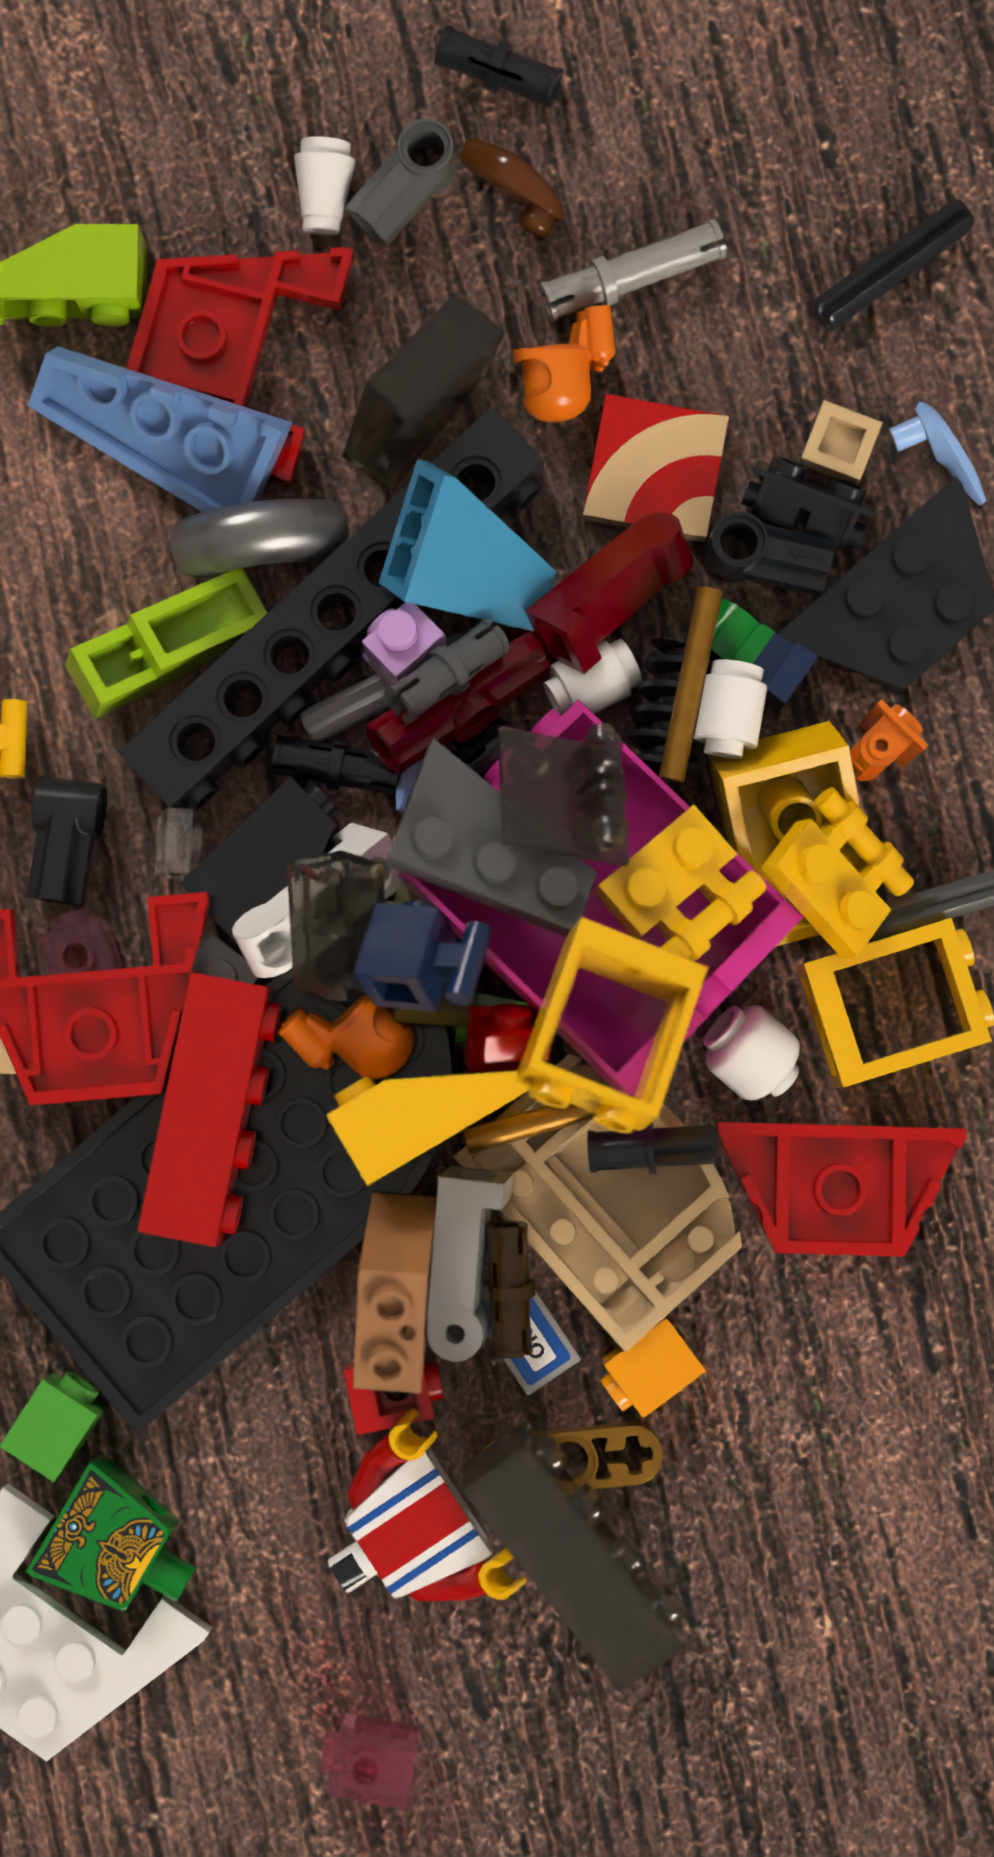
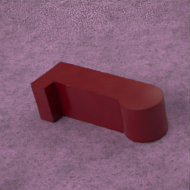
M654 513L641 518L525 610L538 640L544 647L545 654L585 674L602 659L597 647L599 643L658 593L663 585L671 584L686 576L691 570L694 560L679 519L669 513Z

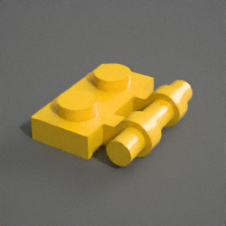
M830 787L823 791L814 801V805L827 819L822 827L819 828L812 819L796 821L762 865L761 869L843 959L858 957L891 911L888 905L876 893L882 882L894 896H901L912 887L914 879L902 866L904 858L890 842L882 843L866 825L868 816L856 802H846L834 787ZM846 841L862 859L857 869L840 852Z
M693 805L599 884L593 893L633 938L639 940L651 928L656 926L668 939L660 947L661 949L694 962L710 949L709 940L729 922L734 925L738 924L752 912V902L767 890V886L764 880L752 870L745 873L735 883L728 881L719 870L732 860L737 853L699 809ZM699 889L711 904L692 920L687 919L676 907L694 891Z

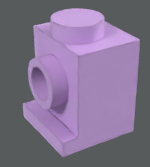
M405 602L397 610L392 608L380 614L368 628L367 637L361 641L365 649V653L362 655L363 659L389 686L408 676L428 661L425 657L426 654L437 646H448L445 634L414 603Z

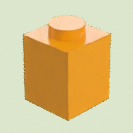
M665 1317L627 1352L618 1345L602 1357V1362L609 1373L600 1381L623 1412L633 1405L642 1418H645L706 1372V1370Z

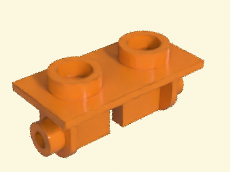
M881 699L859 722L858 726L865 734L850 749L854 777L859 781L872 780L893 761L901 768H904L928 746L919 736L923 732L920 723L905 708L898 704L890 708Z

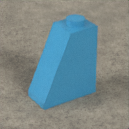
M417 459L379 584L405 602L482 620L490 619L495 623L534 631L525 610L554 588L553 582L557 571L458 479L430 462Z

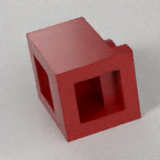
M437 1360L427 1363L424 1361L421 1393L409 1392L403 1398H393L387 1391L355 1389L353 1388L354 1362L348 1363L343 1370L357 1435L393 1428L411 1409L416 1410L419 1414L410 1424L434 1419L435 1407L433 1401L445 1399Z

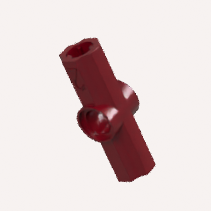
M514 628L505 634L510 646L509 653L485 667L467 681L470 683L469 688L459 695L446 696L410 724L402 721V715L407 710L397 717L392 709L366 725V736L373 747L375 755L388 770L391 769L399 775L424 758L428 745L433 738L443 746L453 738L456 742L461 743L477 736L494 721L503 705L549 676L551 663L538 638L529 630L525 631L521 628Z

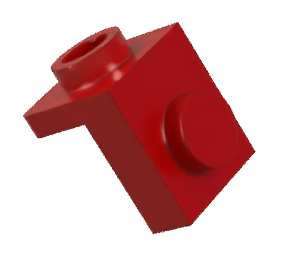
M503 1003L495 1006H468L465 1064L468 1070L471 1072L518 1071L538 1014L529 1005ZM550 1049L548 1051L546 1060H550Z

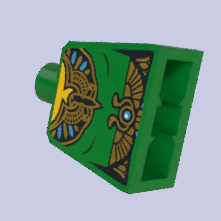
M100 1453L88 1464L25 1573L99 1603L126 1611L143 1583L177 1602L197 1567L164 1548L180 1521L177 1516L110 1458Z

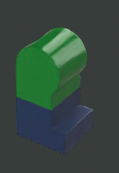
M726 599L721 600L711 648L712 657L716 660L747 662L763 668L762 683L767 685L765 704L779 714L819 656L798 642L794 645L767 625H761L755 618L736 604Z

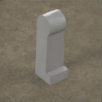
M450 1166L438 1177L427 1314V1338L433 1352L442 1359L451 1362H461L473 1357L490 1334L491 1313L486 1304L483 1303V1283L485 1282L488 1252L485 1225L490 1223L491 1209L502 1210L512 1199L514 1173Z

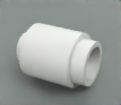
M622 639L612 643L603 640L599 643L597 647L602 659L585 674L560 661L551 664V679L543 682V686L552 708L563 715L579 699L593 714H596L630 697L631 689L642 683V676L631 650Z
M714 660L712 662L711 673L705 676L693 736L695 740L705 743L704 753L726 759H742L743 750L757 748L767 692V685L762 683L763 668L736 660Z

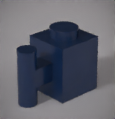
M406 901L402 905L376 903L353 973L375 1006L437 1012L447 979L449 983L445 992L446 999L458 1005H469L472 1002L492 935V928L483 922L469 921L466 924L461 943H458L439 908L420 901Z

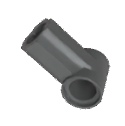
M422 118L414 120L404 127L398 137L395 151L345 206L347 214L376 243H380L387 248L433 195L443 193L455 180L458 165L452 136L446 126L435 119ZM432 148L443 153V156L436 164L428 167L419 166L412 161L415 155L423 149Z

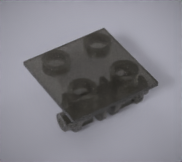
M607 723L593 725L589 729V735L582 742L500 726L498 728L502 843L626 866L629 863L627 848L629 824L625 820L624 802L627 799V794L623 786L625 783V772L621 764L623 740L619 734L615 733L614 726Z

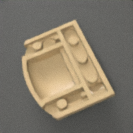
M568 1054L555 1065L557 1068L605 1087H612L591 1066L582 1065L581 1063L584 1059ZM528 1090L495 1120L547 1106V1104L529 1095L530 1090ZM662 1103L658 1118L653 1121L654 1128L684 1127L683 1122ZM594 1120L472 1154L469 1153L466 1145L454 1156L462 1167L514 1173L512 1199L504 1206L501 1212L508 1220L523 1221L528 1224L527 1238L530 1245L625 1352L632 1348L742 1248L740 1231L735 1235L733 1214L728 1200L730 1197L714 1164L657 1167V1174H649L648 1168L603 1170L591 1173L587 1147L588 1130H595V1132L613 1131L599 1125Z

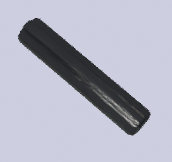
M951 200L816 298L812 307L816 319L828 331L837 329L969 233L975 223L971 211L968 210L961 200Z

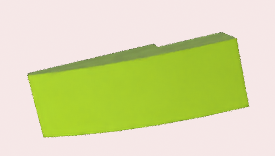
M238 568L130 615L127 624L71 648L65 667L95 720L167 685L227 651L267 614V611L243 568Z

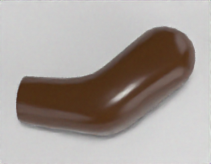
M471 138L466 142L461 152L462 166L526 206L525 211L519 218L520 226L525 231L543 238L550 234L554 222H562L564 208L561 200L532 166L516 154L487 141Z

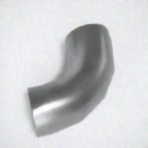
M287 498L253 501L219 507L180 520L174 526L170 535V549L173 559L180 570L195 579H204L238 568L283 562L322 563L347 540L348 523L343 509L332 500Z

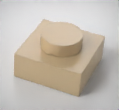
M824 400L799 463L830 477L858 485L883 422Z

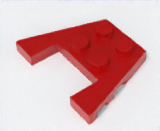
M339 247L330 248V253L299 255L298 250L277 251L274 256L239 259L237 254L157 259L126 369L247 408L277 297L284 296L341 311L355 260L354 250ZM291 426L270 478L286 487L292 488L307 435L304 427Z
M209 892L147 897L153 956L152 966L22 977L20 975L15 909L0 910V1037L29 1105L154 1095L165 1092L190 973L194 972L210 906Z

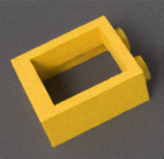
M581 917L566 936L515 1082L530 1087L529 1095L544 1104L558 1108H567L569 1103L595 1113L593 1120L610 1130L621 1133H631L633 1128L639 1131L643 1130L658 1118L708 967ZM578 967L667 1002L634 1098L545 1063Z
M952 918L868 943L858 957L842 959L836 953L796 967L834 1088H844L992 1041L988 1028L994 1026L993 1010L984 990L975 991L968 969L969 966L975 964L973 949L965 930H955ZM934 941L964 1032L863 1063L834 972Z

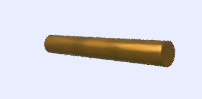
M697 587L659 772V778L678 783H684L723 595V591L715 588Z
M569 1103L567 1108L547 1105L463 1129L468 1151L472 1154L593 1120L595 1113Z

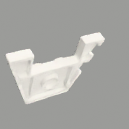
M6 1484L0 1490V1729L39 1757L48 1761L202 1643L211 1631L212 1626L178 1602L163 1596L128 1649L119 1646L18 1574V1569L55 1516L10 1484Z

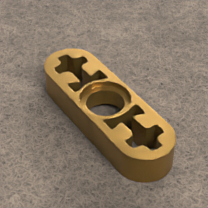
M621 1422L495 1436L486 1441L480 1448L476 1458L475 1469L477 1480L487 1493L497 1498H515L643 1484L651 1480L658 1473L662 1465L663 1451L657 1435L651 1428L639 1422ZM629 1436H637L642 1447H651V1455L641 1458L639 1469L629 1470L625 1459L606 1460L610 1473L596 1475L598 1455L592 1439L605 1437V1452L624 1449L626 1445L625 1438ZM568 1441L581 1445L588 1455V1462L584 1471L572 1478L558 1475L550 1465V1455L553 1449L560 1443ZM542 1444L540 1467L545 1478L544 1481L532 1482L533 1468L513 1471L512 1482L500 1483L498 1473L487 1472L486 1464L496 1462L498 1450H509L511 1459L515 1461L530 1460L532 1456L528 1446Z

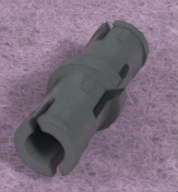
M484 619L456 642L454 641L447 647L439 645L426 654L428 661L385 690L386 700L392 711L398 717L407 710L402 715V721L410 724L446 696H457L465 691L470 685L467 681L485 667L509 653V642L502 629L497 625L487 633L493 627V621Z

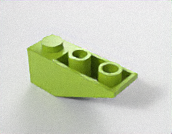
M74 224L1 261L0 325L5 323V319H29L35 325L58 327L65 325L67 319H91L97 325L121 327L129 324V319H140L147 296L148 247L139 225Z

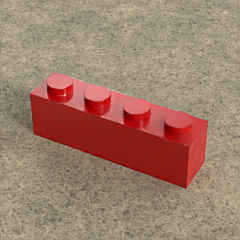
M190 973L137 1232L212 1247L223 1244L225 1233L236 1234L243 1205V1196L233 1194L238 1169L249 1170L256 1141V1132L246 1130L251 1104L262 1105L269 1076V1068L259 1066L264 1040L275 1041L281 1018L282 1004L272 1002L273 989L205 974Z

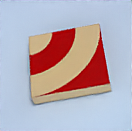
M606 394L582 520L629 528L645 516L654 513H669L679 519L686 539L705 543L729 416Z

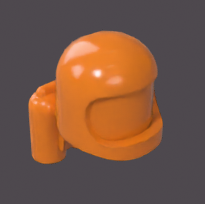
M610 305L587 307L583 311L576 312V323L571 327L569 344L520 348L512 351L513 364H519L522 368L525 397L522 401L529 415L544 422H564L574 419L585 411L591 400L590 370L602 372L604 367L608 366L616 351Z
M368 994L355 1001L333 1023L314 1011L308 1014L301 1006H298L281 1023L282 1027L278 1031V1034L308 1066L327 1070L334 1065L333 1053H336L354 1072L363 1078L369 1076L373 1080L387 1078L396 1073L407 1062L414 1049L415 1042L413 1029L409 1023L394 1021L393 1010L390 1007L375 1006Z

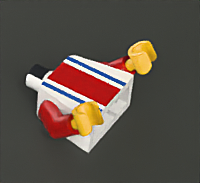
M414 1409L409 1410L390 1433L365 1452L347 1492L351 1509L344 1520L356 1541L328 1559L332 1573L347 1593L352 1592L378 1574L394 1598L407 1594L417 1602L465 1601L489 1595L497 1600L508 1598L527 1582L525 1576L520 1579H512L503 1571L502 1566L516 1557L515 1551L511 1548H505L489 1561H483L492 1555V1542L430 1448L431 1444L438 1437V1433L434 1430L428 1437L417 1436L412 1431L410 1423L419 1413Z

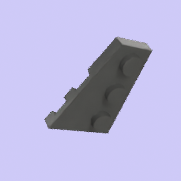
M434 738L428 745L384 865L564 937L567 936L582 917L597 874L593 868Z

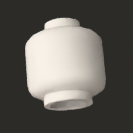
M733 1006L727 1009L713 1022L704 1037L703 1043L707 1047L705 1062L708 1069L742 1099L758 1100L768 1094L777 1097L794 1083L799 1074V1067L795 1063L799 1056L800 1042L787 1027L761 1006H747L743 1009Z

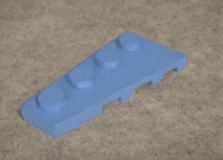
M59 346L45 353L28 403V407L201 512L224 506L260 501L293 422Z

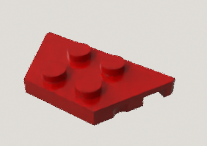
M716 1122L718 1137L774 1253L905 1257L919 1231V1223L926 1209L932 1206L942 1186L940 1182L957 1149H961L966 1140V1129Z

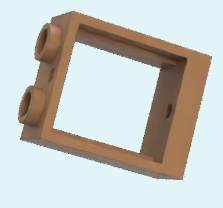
M372 1193L358 1272L353 1388L421 1393L427 1345V1314L437 1197Z

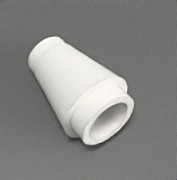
M306 137L301 140L300 153L294 155L301 217L303 219L302 230L306 233L315 235H338L340 233V222L343 218L356 160L350 157L351 144L345 140L331 137Z

